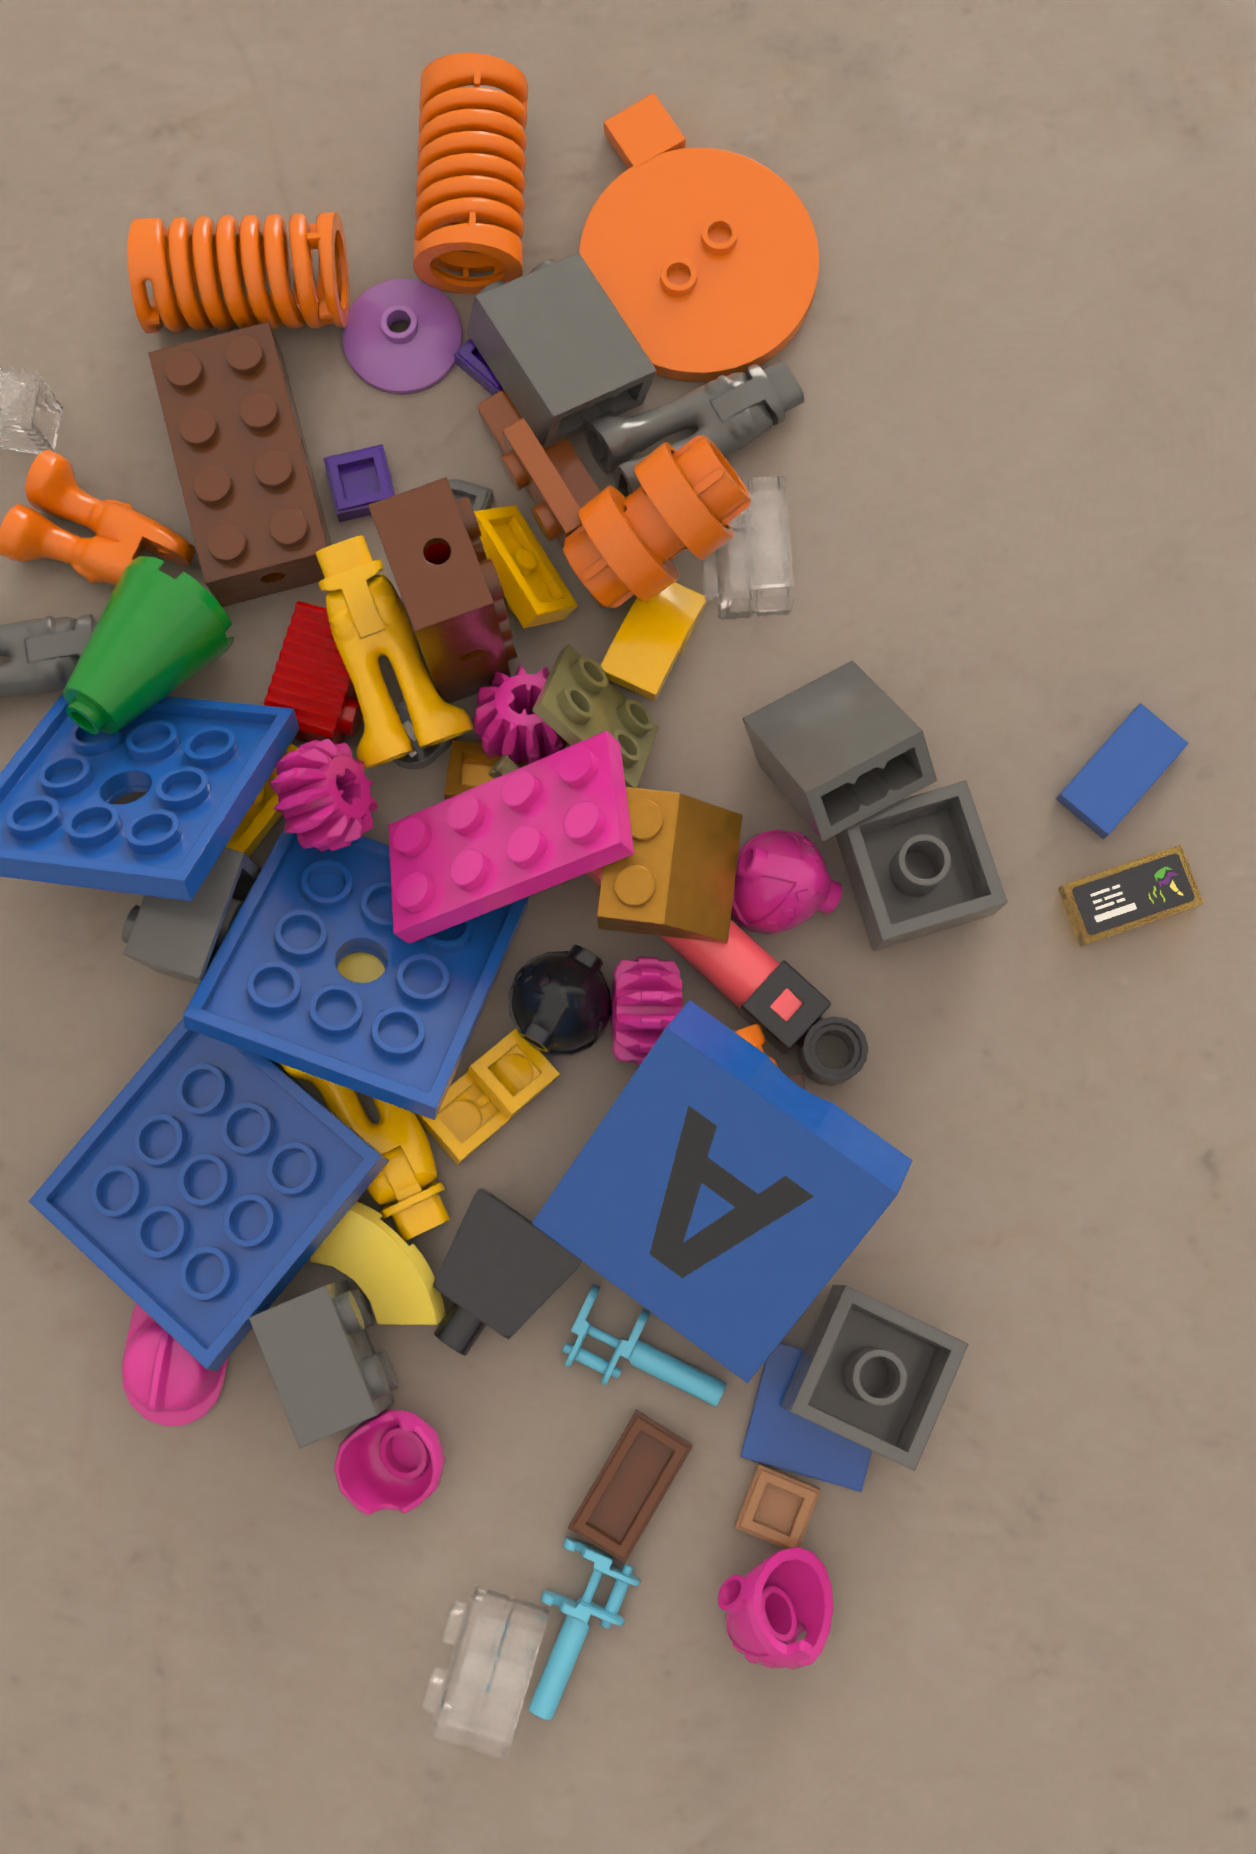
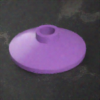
M393 279L369 288L357 298L349 309L348 324L346 327H343L342 339L347 360L360 379L380 391L404 395L427 390L439 383L450 373L456 364L454 354L462 346L463 334L457 310L449 298L439 289L419 280ZM396 322H410L409 328L404 332L395 333L389 329Z

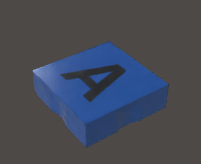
M689 1000L664 1029L531 1224L748 1383L898 1195L913 1160L834 1103L813 1095L794 1083L766 1054Z

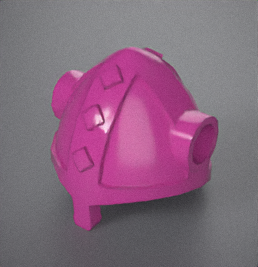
M777 829L756 834L742 845L738 851L731 913L735 921L748 931L774 934L790 930L810 919L817 911L829 914L837 907L842 895V885L831 879L826 862L816 844L803 833Z
M800 1547L778 1551L752 1568L744 1577L732 1575L722 1584L717 1598L718 1606L726 1612L727 1633L733 1642L732 1646L740 1654L743 1653L750 1663L755 1665L759 1663L771 1669L789 1668L793 1670L813 1664L822 1653L830 1632L833 1615V1595L826 1567L813 1552ZM806 1630L807 1633L804 1640L796 1642L800 1633Z

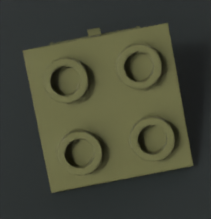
M568 644L560 651L532 711L567 742L563 749L608 731L621 746L625 786L637 788L659 727L653 723L651 715L641 703L634 699H628L608 681L604 670L596 661L587 656H581ZM505 754L501 760L499 759L493 765L488 775L495 779L520 767Z

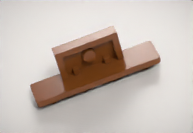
M503 389L479 403V415L504 453L500 457V461L511 483L518 491L525 487L536 505L531 508V511L540 530L549 542L556 538L563 549L565 538L582 526L578 510L601 491L568 438L543 449L525 418L520 416ZM591 594L597 606L604 608L605 606Z

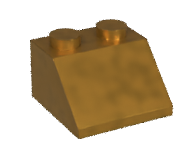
M626 787L634 854L603 866L597 912L598 928L727 944L743 815L681 793Z

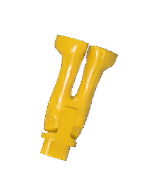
M356 536L317 551L315 554L325 578L319 581L318 585L322 592L331 591L325 595L332 636L354 686L363 715L364 733L356 749L357 759L364 762L363 770L391 762L415 751L385 684L378 660L381 655L387 656L395 672L412 722V729L421 749L472 731L474 727L465 710L445 702L436 691L421 657L407 611L386 575L377 574L384 569L382 561H373L364 536Z
M281 1064L283 1070L290 1077L310 1082L319 1091L328 1109L389 1160L387 1165L369 1185L367 1191L380 1206L386 1204L381 1214L384 1219L389 1216L392 1217L404 1241L450 1220L439 1195V1192L445 1190L442 1182L434 1181L438 1178L436 1163L428 1138L416 1113L373 1098L380 1120L378 1124L372 1123L356 1091Z

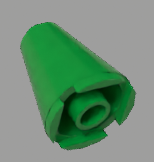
M138 556L123 570L63 690L64 699L68 704L66 713L76 725L91 734H98L100 731L108 734L117 733L221 657L234 642V636L226 637L225 632L232 623L216 598L196 579L184 571L176 580L159 571L158 569L165 561L156 557Z

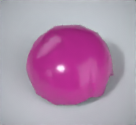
M390 1409L384 1410L377 1416L361 1422L346 1436L339 1445L334 1471L340 1492L358 1511L371 1515L380 1510L391 1509L399 1510L404 1514L422 1504L424 1499L430 1497L437 1489L441 1481L446 1459L435 1428L410 1411Z

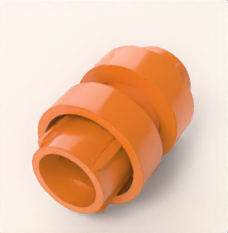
M697 435L679 450L664 442L634 466L635 474L641 486L630 495L625 497L613 486H608L578 510L582 526L565 538L563 551L580 581L605 607L617 608L633 595H636L644 602H649L679 579L672 559L688 548L696 557L704 560L735 536L729 522L750 506L751 496L734 468L707 436Z

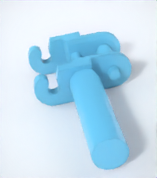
M595 1284L592 1285L571 1329V1332L579 1336L574 1346L566 1343L562 1352L569 1355L564 1366L569 1368L575 1360L603 1374L601 1384L606 1386L610 1376L616 1379L619 1378L622 1370L615 1366L619 1357L622 1356L629 1359L630 1365L714 1407L718 1405L726 1388V1382L638 1339L650 1311L641 1310L628 1339H618L592 1326L591 1322L587 1319V1315L601 1288ZM586 1334L616 1348L610 1361L581 1348Z
M568 1536L565 1537L563 1547L572 1552H575V1550L581 1552L583 1558L594 1562V1570L583 1597H580L577 1601L549 1590H544L540 1598L547 1605L553 1606L555 1604L559 1606V1610L566 1614L528 1707L532 1714L545 1720H553L590 1629L588 1621L590 1615L602 1619L600 1625L609 1629L611 1624L623 1626L625 1619L618 1612L629 1585L639 1586L642 1581L639 1577L632 1574L633 1566L625 1564L623 1569L612 1565L613 1556ZM602 1574L616 1579L605 1607L592 1601Z

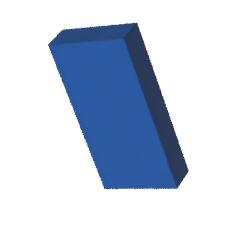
M1140 703L1056 797V800L1104 839L1114 830L1189 743Z

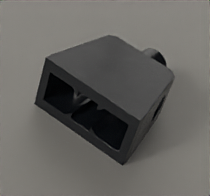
M479 1188L474 1195L433 1283V1287L455 1302L435 1330L434 1335L447 1346L464 1356L468 1354L486 1326H489L509 1340L582 1263L579 1258L531 1224L532 1221L484 1188Z

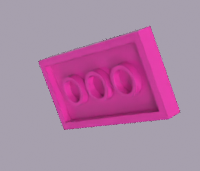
M608 731L602 732L389 824L394 934L410 944L633 855L634 848L620 743Z

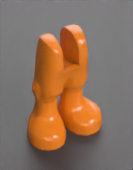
M49 449L43 450L37 455L27 474L25 492L28 502L33 508L43 513L88 527L96 536L85 538L60 528L36 510L21 504H16L8 511L0 527V555L23 563L42 558L70 564L77 573L91 583L104 582L116 586L123 570L130 562L141 555L143 549L183 566H189L196 554V548L184 537L160 522L137 512L130 503L113 499L101 501L79 488L72 464L62 455Z

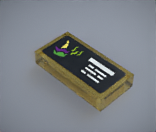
M1181 845L1081 878L1058 888L1080 947L1204 904Z

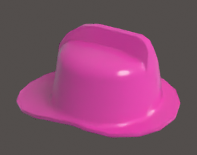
M136 1303L131 1317L122 1361V1386L131 1406L145 1419L163 1426L186 1425L203 1417L218 1401L225 1381L228 1359L218 1371L207 1370Z

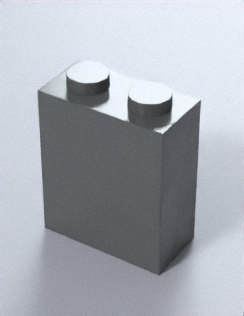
M580 253L558 262L553 259L546 260L533 268L529 274L507 283L504 281L493 282L475 296L466 332L520 416L525 418L543 449L584 431L586 422L603 415L618 416L643 404L657 370Z
M853 660L742 718L759 766L822 841L831 838L937 781L923 730Z

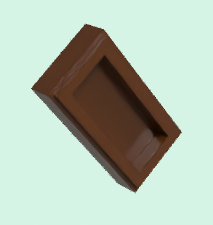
M636 1409L569 1523L568 1529L625 1564L691 1451L692 1443Z

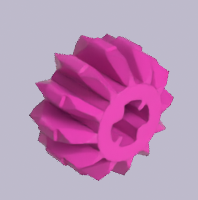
M521 663L513 677L496 671L492 680V687H482L479 689V695L476 698V714L473 715L474 732L478 734V739L482 740V747L486 752L487 758L507 754L515 764L527 762L528 765L562 750L567 744L558 733L532 711L550 674L547 666L535 675L527 674Z
M330 739L320 742L313 740L300 745L298 750L286 754L285 758L276 762L278 777L269 783L271 789L278 795L279 803L273 809L282 812L286 820L285 833H296L298 842L303 849L315 847L320 852L328 849L335 851L351 845L352 841L359 839L363 833L373 828L371 813L378 809L377 802L370 794V787L374 782L366 778L363 772L364 762L359 759H353L351 749L347 743L334 744Z
M638 957L636 959L620 961L613 970L610 1019L612 1052L618 1061L633 1062L634 1065H640L664 1029L681 1011L683 1005L682 980L680 978V970L674 961L658 960V957Z

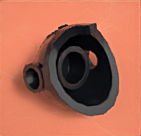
M575 944L570 951L547 952L529 960L521 967L515 975L509 992L510 1016L519 1035L533 1048L552 1056H573L591 1048L604 1034L611 1015L610 990L600 971L603 961L591 951Z

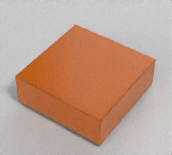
M655 93L650 94L604 121V134L628 169L632 166L637 168L663 152L685 148V137Z

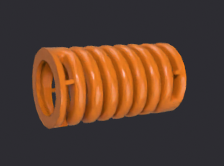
M468 52L437 58L425 67L420 79L418 127L420 134L418 136L419 156L417 159L418 178L415 208L417 223L415 224L413 269L417 276L425 283L440 290L457 294H478L483 288L493 282L504 281L507 283L522 277L524 245L521 239L524 233L522 216L525 210V201L522 196L526 186L523 174L526 168L524 152L527 145V136L524 129L528 120L529 85L525 75L516 66L504 59L488 54ZM480 85L496 87L505 92L495 89L481 88ZM439 267L456 272H462V276L448 273L440 269ZM494 271L493 274L486 276L469 277V273H487Z
M321 212L316 218V224H310V230L306 216L301 213H294L289 219V240L285 220L278 214H269L266 217L264 229L260 218L253 214L245 215L241 220L240 226L236 218L230 215L221 216L217 226L213 219L207 216L197 217L193 226L185 217H175L172 219L169 228L166 227V224L160 218H134L131 223L127 249L130 288L137 318L142 329L147 334L158 333L164 325L172 333L186 331L189 326L196 332H209L213 327L219 331H232L236 326L241 329L265 322L270 323L272 330L279 329L282 324L289 329H301L305 324L310 328H322L325 325L331 324L340 328L346 327L348 324L350 309L349 267L341 218L337 212ZM313 249H318L319 253L317 287L315 286L313 275ZM290 250H291V258H292V265H293V272H294L293 295H292V291H291V288H290V284H291ZM147 280L151 281L153 286L152 306L147 295L145 284ZM268 282L270 286V297L268 294ZM245 286L247 290V299L245 296ZM198 290H199L201 302L199 301V298H198Z

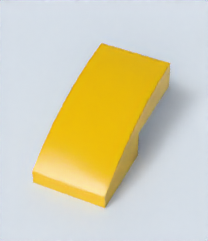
M675 582L649 602H644L637 597L600 665L607 679L655 702L678 655H682L708 602V597Z
M515 1028L471 1064L468 1071L449 1087L435 1120L417 1114V1118L458 1166L559 1077L560 1073L538 1049L533 1048L523 1039Z

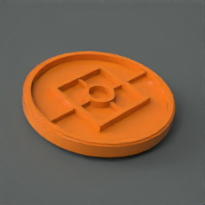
M694 147L663 152L637 168L632 166L610 183L592 207L582 232L579 247L580 255L657 370L656 375L689 382H707L717 379L720 375L728 376L736 372L746 373L749 366L753 364L761 366L777 355L792 340L804 323L815 295L819 272V250L814 226L806 208L792 188L781 177L757 161L741 154L714 148Z

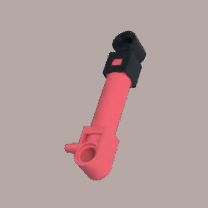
M603 867L585 874L601 888ZM730 920L727 944L660 936L739 1008L738 1014L750 1025L759 1024L765 1039L778 1051L785 1055L796 1044L799 1047L798 1060L800 1068L809 1079L820 1085L834 1086L846 1082L861 1071L867 1060L868 1044L865 1034L859 1026L847 1018L829 1017L824 1019L822 1015L831 1006V1002L785 960L779 963L734 921ZM826 1035L837 1036L847 1045L849 1052L848 1061L843 1068H828L819 1061L815 1050L816 1043L820 1037Z

